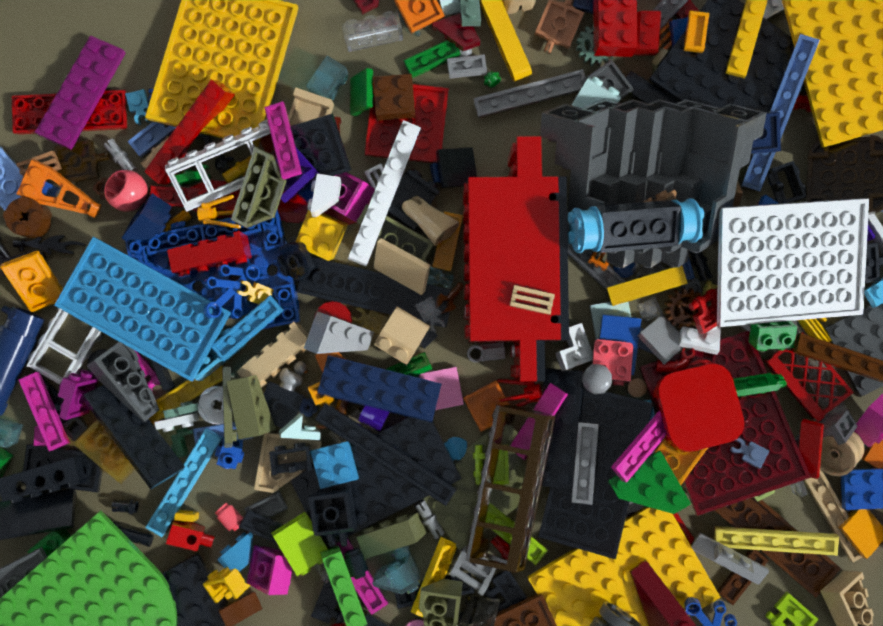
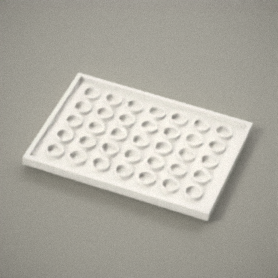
M869 199L720 208L717 325L724 327L863 314Z

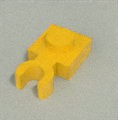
M241 280L240 283L244 284L246 289L243 292L239 290L236 292L242 296L249 295L247 300L259 305L267 297L272 296L274 290L256 282L251 286L249 282Z

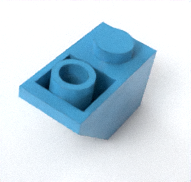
M243 532L235 539L237 543L234 546L228 545L220 551L222 556L217 560L224 568L228 567L230 570L236 568L238 571H241L251 562L254 534Z

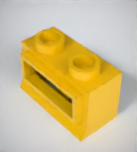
M228 567L220 572L218 570L211 572L207 576L208 580L203 583V586L215 603H218L224 596L227 600L232 596L234 599H237L250 587L249 584L244 582L245 580L238 569L230 570Z

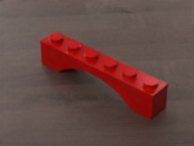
M211 79L144 172L158 184H170L171 179L165 170L167 162L176 157L179 159L184 158L198 134L213 118L226 108L235 94L223 83Z

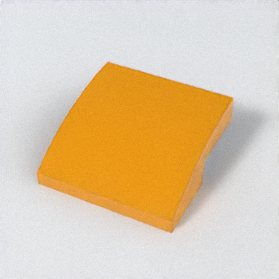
M869 509L851 510L848 513L850 517L838 528L862 558L868 559L883 541V526Z

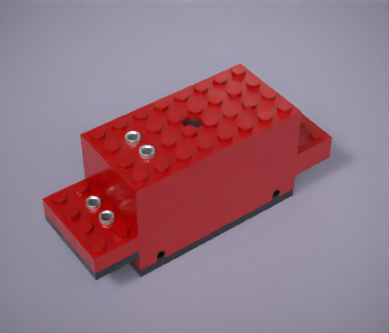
M520 136L516 138L515 143H512L509 152L508 167H511V171L508 177H468V183H464L463 224L465 226L463 243H467L463 251V260L467 262L464 268V281H467L464 287V300H468V304L464 308V320L468 319V325L464 327V339H468V343L514 342V345L510 346V356L514 357V365H511V377H514L515 381L520 382L545 381V342L569 340L567 177H542L541 136ZM514 285L555 294L551 315L510 306ZM517 291L518 295L549 301L547 297ZM515 299L516 303L547 309L546 305Z

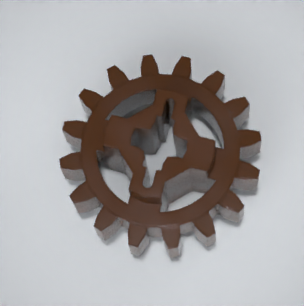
M684 287L681 288V292L674 290V296L668 295L671 300L665 301V304L668 306V308L664 309V312L667 313L665 317L668 321L671 320L670 323L673 326L677 324L679 329L683 325L684 327H690V324L696 327L693 315L698 313V309L690 310L689 304L693 302V299L700 296L701 293L698 291L694 292L692 288H689L687 291ZM681 305L688 307L690 311L684 310Z

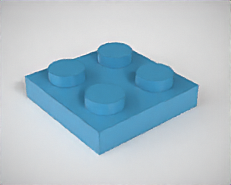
M345 441L310 451L320 489L359 479L350 442Z

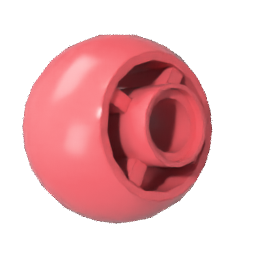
M132 170L116 171L109 177L104 188L105 198L108 203L115 209L123 212L138 209L145 202L148 193L147 184L143 177Z

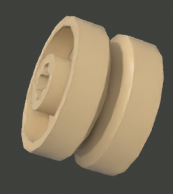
M854 431L847 442L841 445L837 444L832 435L824 437L822 440L820 470L831 476H843L851 472L864 454V443L860 436Z

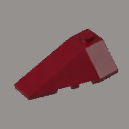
M646 559L630 570L649 626H696L692 618Z

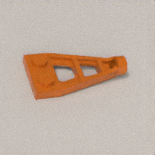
M35 159L30 161L17 192V195L34 199L42 205L84 213L93 218L97 217L102 206L52 167ZM51 179L60 186L61 191L58 197H50L42 193L46 180ZM67 190L79 197L77 205L63 201Z

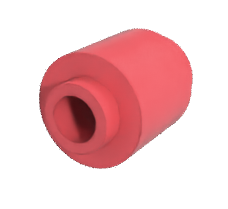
M227 502L215 512L218 516L217 519L228 531L233 529L235 532L243 519V516Z

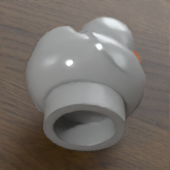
M298 361L294 364L295 372L284 368L279 373L280 387L294 391L297 386L302 384L303 377L301 374L308 373L307 365L303 361Z

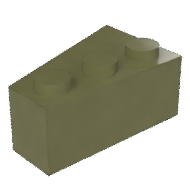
M257 375L226 381L238 440L260 436L276 430Z
M418 511L409 515L399 516L393 521H384L375 528L369 526L362 529L363 533L357 536V540L364 559L417 543L429 532L427 526L422 523L423 519Z

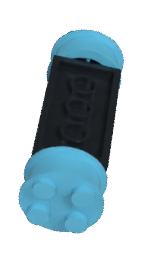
M693 198L686 199L684 202L663 200L591 206L588 210L574 208L571 212H568V243L572 244L576 253H582L587 249L606 253L678 246V244L686 240L689 243H695L702 238L704 210L702 207H699V204Z

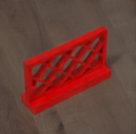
M789 348L778 350L764 360L765 364L775 375L781 374L787 382L785 386L787 390L816 422H820L825 418L824 415L854 393L831 365L823 363L826 366L825 368L822 367V362H819L818 367L808 366L807 357H805L804 365H794V348L791 350H787ZM784 352L791 353L790 364L782 363L778 356ZM793 367L804 368L803 379L795 378L792 375ZM807 368L818 369L817 380L806 379ZM821 370H829L831 372V382L820 381ZM806 382L816 383L815 394L807 393L805 390ZM820 383L831 384L830 395L819 394ZM834 385H842L846 392L841 396H833ZM819 397L829 398V404L823 410L818 406Z

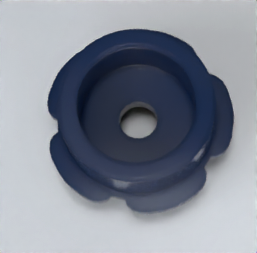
M304 398L301 401L302 403L299 407L301 414L311 417L313 413L317 412L318 406L314 404L312 398Z

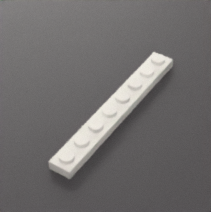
M403 120L349 254V260L367 266L421 127Z

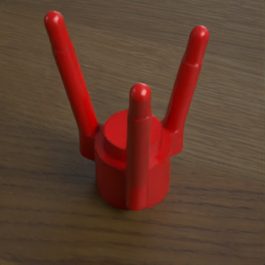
M497 379L498 383L527 386V388H524V394L501 398L500 402L522 398L528 399L515 404L517 406H524L532 402H538L542 397L541 385L535 384V381L520 382Z

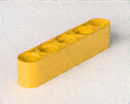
M479 0L482 12L512 80L515 82L532 75L530 64L502 0Z

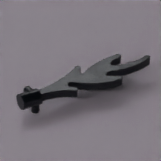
M64 235L52 236L41 244L39 243L42 240L41 237L27 242L25 240H13V247H20L22 252L25 246L43 250L52 255V252L49 250L50 248L61 253L74 254L73 251L66 250V247L70 245L86 246V244L77 241L60 243L59 240L65 238Z

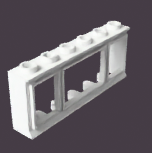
M268 120L260 122L256 128L248 127L243 129L239 135L226 136L220 143H209L204 146L205 149L198 152L197 150H192L184 158L179 159L176 157L167 162L165 170L186 212L201 206L202 203L211 202L241 189L245 177L214 189L201 162L244 144H247L252 155L254 150L252 141L271 133ZM195 165L208 192L187 201L174 173Z
M58 308L56 316L50 320L47 332L40 337L39 345L30 354L27 367L40 372L58 384L61 383L63 378L39 365L48 347L73 360L64 377H68L69 373L80 374L81 370H84L81 368V365L93 353L91 348L95 342H100L103 338V335L100 334L101 331L92 327L77 354L54 342V337L68 315L67 312Z

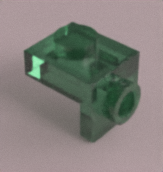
M185 427L176 430V434L171 436L173 442L171 449L178 458L189 455L184 436L192 434L193 429L188 430Z

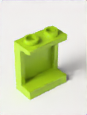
M305 512L271 533L296 576L300 574L303 576L315 564L323 563L320 552L328 548L320 536L314 535L312 521Z

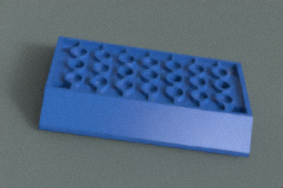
M278 209L274 218L249 228L240 225V229L212 224H199L162 232L160 235L156 233L152 239L125 240L127 253L130 257L196 292L193 288L194 283L201 281L203 288L196 293L215 302L228 288L216 287L214 289H207L204 285L205 279L215 277L216 279L230 280L231 275L219 276L218 268L214 266L209 267V271L198 273L195 270L191 271L188 276L179 277L178 274L171 272L167 250L188 244L198 246V242L203 240H213L214 242L217 241L218 236L226 235L233 237V232L241 231L248 236L252 258L247 259V263L236 264V262L228 263V265L236 268H242L246 264L256 265L260 270V276L255 282L273 289L272 297L284 310L263 329L300 322L299 300L295 281L292 280L294 278L286 277L280 270L277 262V257L280 256L279 248L287 244ZM231 218L218 220L220 222L240 225L232 221ZM271 265H275L278 269L274 276L268 274V268ZM223 268L222 271L226 274V269ZM209 280L211 286H213V281ZM245 285L242 286V292L246 289ZM233 296L222 306L228 311L233 308ZM241 300L242 316L248 315L258 304L255 303L247 307L243 305ZM237 310L234 311V314L236 316H238Z

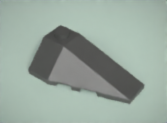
M118 342L89 363L87 367L109 391L142 422H145L159 410L151 388L148 387L145 379L146 375L138 362L137 353L134 349Z

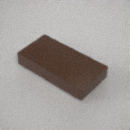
M252 591L219 609L218 612L225 626H233L263 608L255 591Z

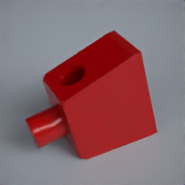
M174 521L166 544L198 551L199 545L211 548L215 536L205 534V526L187 521Z

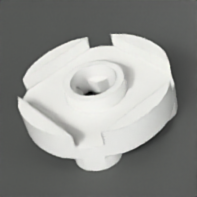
M213 386L201 394L198 410L203 420L220 425L224 424L223 405L221 410L218 408L214 409L213 406L215 405V400L223 404V386Z

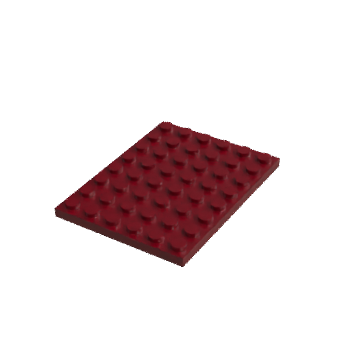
M750 331L720 340V351L717 355L695 350L694 359L691 361L706 359L713 364L721 365L730 372L733 379L767 373L758 350L749 343ZM692 350L686 351L685 354L687 356L691 355ZM681 353L674 355L669 361H680ZM656 361L641 366L639 369L657 413L660 408L657 397L654 398L653 390H655L657 382L661 379L660 377L670 373L656 372ZM775 391L738 397L744 417V429L739 438L744 440L747 446L752 441L769 450L761 469L741 460L743 454H735L729 450L731 447L740 448L739 443L735 441L709 447L683 482L696 516L811 478Z

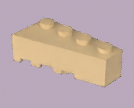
M291 323L289 325L291 330L281 332L276 337L275 343L267 344L260 351L262 354L252 357L236 372L241 378L257 375L262 388L267 384L266 379L270 376L273 378L282 371V366L285 364L290 365L297 359L296 355L298 353H305L307 351L304 349L309 334L300 323Z
M843 570L821 590V594L836 626H873L874 614L872 608H869L866 598L869 595L867 589L863 588V572Z

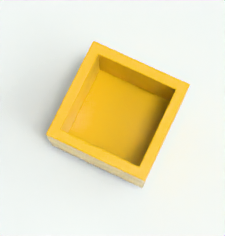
M308 210L296 242H303L308 252L330 261L334 259L348 223L326 213L312 217L311 210Z

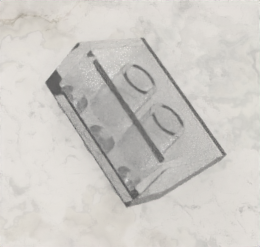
M388 11L381 16L375 17L370 15L363 20L357 21L352 19L342 24L348 52L403 40L398 12Z

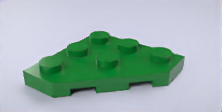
M661 451L650 455L628 482L621 481L617 475L608 479L615 495L622 500L672 514L691 505Z

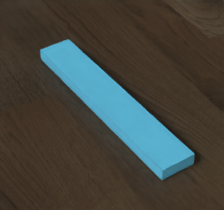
M208 428L203 431L183 464L185 466L184 470L177 474L145 528L160 537L164 536L174 520L175 513L180 510L223 437Z

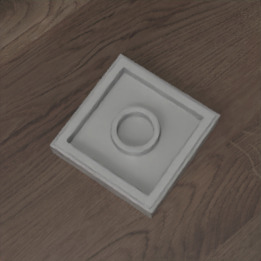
M663 314L637 335L663 364L667 363L683 348L679 346L680 332Z

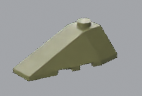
M442 579L421 588L419 609L424 618V626L458 625L462 581Z

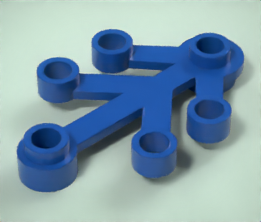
M227 264L221 265L217 269L219 276L236 275L241 277L237 281L221 280L215 277L206 278L204 285L207 289H214L216 287L228 289L215 302L207 303L204 306L203 312L210 319L220 316L222 312L221 307L233 296V308L230 309V317L232 319L241 318L243 315L241 300L243 305L247 307L255 303L251 302L249 304L247 302L249 295L242 298V295L237 294L236 291H242L244 284L240 283L241 280L247 281L253 286L260 276V270L254 264H246L242 268L230 267ZM223 267L226 269V274L222 271ZM209 280L213 281V286L209 284ZM209 307L213 310L212 314L209 312ZM235 310L238 311V316L234 314Z
M689 597L684 602L687 614L696 616L703 626L721 625L723 614L726 612V606L723 601L714 602L713 608L715 613L712 622L702 611L698 599ZM728 614L724 617L726 626L737 625L734 615Z

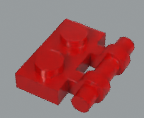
M717 288L708 290L705 295L696 297L689 304L690 310L698 309V313L693 315L700 334H705L718 326ZM710 301L711 305L707 307L706 303Z

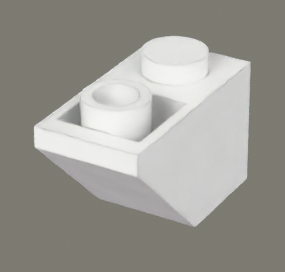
M317 174L316 180H312L311 191L314 194L313 199L310 198L308 203V210H311L312 217L319 216L339 201L340 177Z

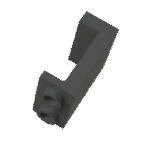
M848 409L825 417L819 422L824 424L823 438L832 435L838 445L846 443L858 427ZM800 433L795 438L798 448L800 443Z

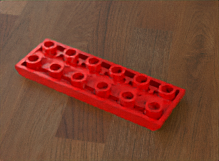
M126 90L104 91L82 131L126 129ZM56 94L12 96L13 134H36L35 131Z

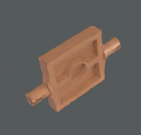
M565 0V2L548 1L534 34L547 41L543 50L545 53L548 50L547 54H551L554 44L570 48L584 15V12L572 6L573 0Z

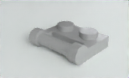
M467 546L461 549L449 575L452 577L456 576L483 596L496 568L465 561L467 555ZM460 567L482 580V583L461 571Z

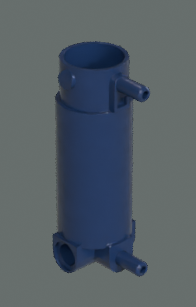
M6 305L2 307L1 311L8 316L4 325L0 326V416L3 415L8 406L7 401L37 342L36 337L45 321L44 318L15 306L10 308Z

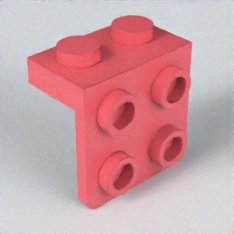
M600 339L594 342L592 364H601L607 367L612 374V385L624 386V383L631 382L633 344Z

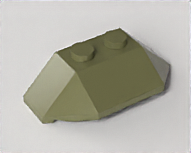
M254 147L231 218L232 221L246 228L275 217L287 182L286 179H282L279 166L273 155L258 147Z

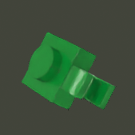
M204 164V170L209 169V166ZM184 170L179 175H175L181 186L198 183L202 180L198 170L196 172Z

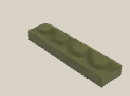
M231 367L222 368L224 448H232L233 441H237L236 429H232V422H235L226 382L235 379V373H231Z

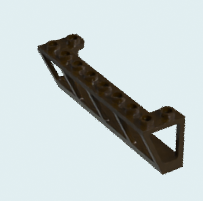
M496 405L492 415L493 424L489 431V444L485 451V465L481 471L482 480L477 491L478 500L473 511L474 520L469 531L470 540L466 547L467 555L465 561L517 573L525 570L555 415L517 405ZM515 415L535 419L529 450L501 444L504 426L510 425ZM500 450L528 456L521 489L493 483ZM492 489L520 495L514 528L486 522ZM484 528L512 534L508 560L488 553L489 540L482 538ZM486 557V558H489V559H492V560H495V561H498V562L489 561V560L480 559V558Z

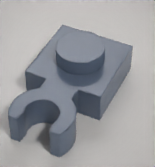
M741 438L734 440L739 443L740 448L731 447L729 450L735 454H743L741 460L761 469L769 450L752 441L747 446Z

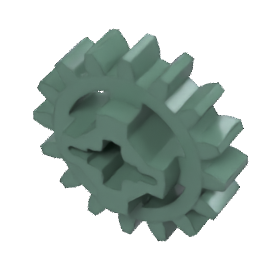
M593 24L592 29L587 26L585 32H580V38L576 41L579 44L576 47V51H581L578 57L584 56V63L591 61L590 66H593L594 62H596L599 67L602 61L607 63L614 56H594Z

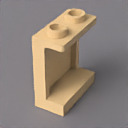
M295 88L293 93L295 99L288 115L290 126L332 113L334 103L331 99Z

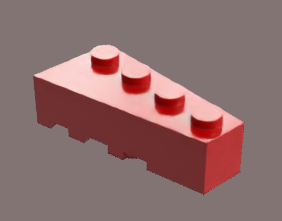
M241 231L233 232V237L222 235L218 236L217 241L214 242L213 240H203L198 242V246L188 244L169 249L167 252L171 272L182 277L190 275L191 271L197 270L198 273L209 271V267L216 266L218 268L221 265H228V263L236 262V264L247 263V259L252 258L248 236Z

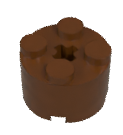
M20 197L8 205L3 213V218L7 227L13 233L27 238H38L44 236L50 230L52 213L46 205H42L31 198Z

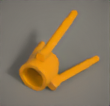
M229 195L208 203H202V207H198L197 210L199 221L203 222L204 225L212 224L240 229V225L213 220L220 215L233 214L234 211H216V208H212V206L233 199L234 196Z

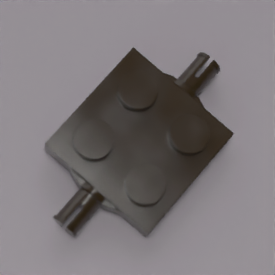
M92 140L76 142L72 150L61 145L53 146L62 168L57 172L71 183L100 178L99 162L110 160L108 152L102 154L95 152L94 141ZM55 163L50 164L48 166L54 167Z

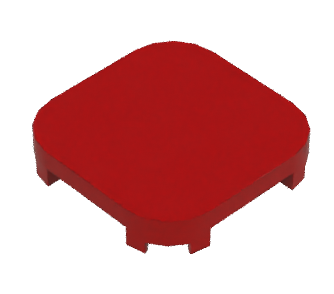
M707 364L660 377L661 379L657 382L653 394L654 398L657 397L667 434L665 437L666 442L680 452L697 451L732 442L742 434L744 429L743 413L733 378L725 367L718 364Z

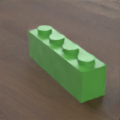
M339 545L320 552L346 626L367 625Z

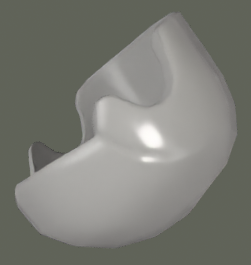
M592 364L583 373V386L594 395L603 394L612 384V374L607 367L601 364Z

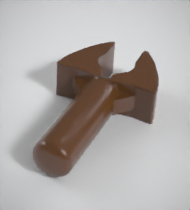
M458 282L447 296L440 293L436 299V308L442 302L447 301L446 309L442 313L454 310L456 306L453 304V300L464 288V285Z

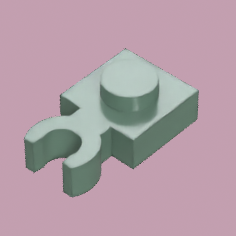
M192 401L181 403V407L163 411L165 420L198 413L197 403L193 404Z

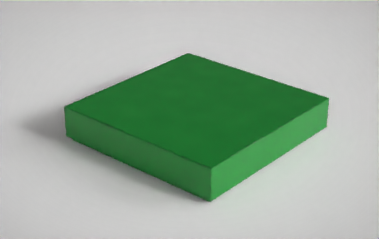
M366 68L350 78V115L357 116L373 107V69Z

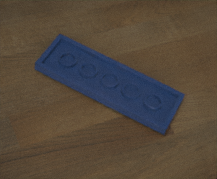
M328 355L317 393L432 422L442 384Z

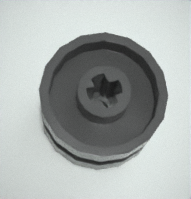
M606 601L599 609L601 617L596 616L590 626H641L630 614Z

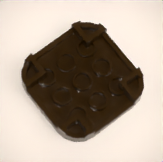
M870 135L821 148L820 141L812 146L807 156V202L866 198L869 199L868 215L876 214L883 210L882 138Z

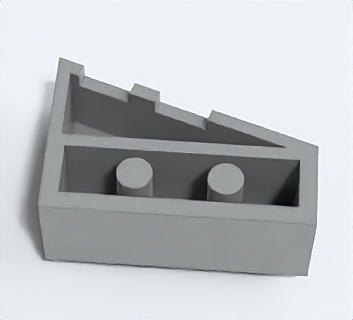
M317 311L304 349L316 354L368 350L374 332Z

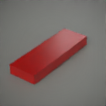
M803 419L801 421L799 450L811 478L818 479L820 475L824 424Z

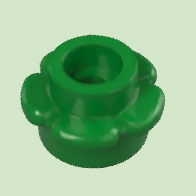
M490 71L484 76V85H487L490 89L501 81L499 72Z

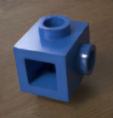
M223 438L221 446L217 445L214 457H218L216 465H220L225 469H236L237 464L242 462L244 456L242 451L243 440L237 439V441H233L232 448H224Z

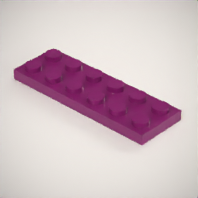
M90 35L35 133L72 150L126 52L119 47Z

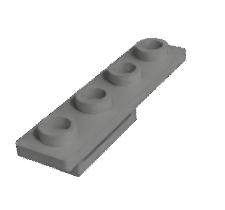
M699 533L691 544L692 549L696 553L758 585L769 573L767 567L702 533Z

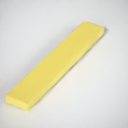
M715 526L714 540L728 548L838 556V534Z

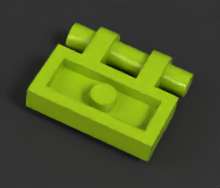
M475 445V453H473L475 470H473V477H475V484L481 485L483 459L486 458L485 453H483V445ZM499 451L493 483L500 485L509 484L508 451Z
M785 592L774 605L779 610V613L775 615L768 611L765 615L770 620L772 626H787L783 622L786 618L792 622L791 626H814L819 620L788 592Z

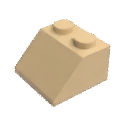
M397 306L374 345L407 365L430 326Z

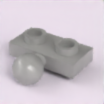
M459 49V57L447 59L449 79L487 74L485 54L471 56L472 49L466 51Z

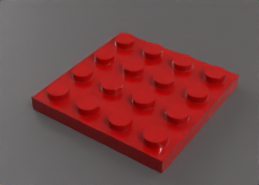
M373 82V107L370 108L365 156L388 158L404 120L421 127L408 161L438 163L436 151L442 149L449 88L413 84L415 118L377 121Z

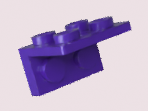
M297 148L296 151L302 174L286 179L284 193L281 196V200L284 203L293 198L319 174Z

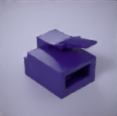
M364 406L358 421L365 422L364 424L367 423V425L369 424V426L371 425V427L373 426V428L380 431L390 412Z

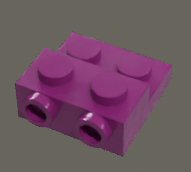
M81 370L80 374L69 373L68 377L63 378L59 385L60 390L58 396L64 399L60 407V418L68 420L90 412L82 397L83 394L97 388L99 380L96 376H93L92 372Z

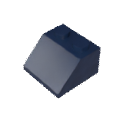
M152 193L132 217L122 239L145 240L152 239L156 233L160 235L171 216L169 211L172 206Z

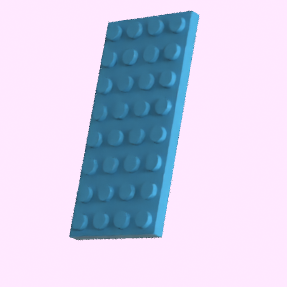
M96 237L91 239L54 305L189 381L195 379L211 347L231 314L230 311L221 307L222 312L220 316L212 319L207 318L203 309L207 303L212 301ZM209 307V312L212 314L213 310Z

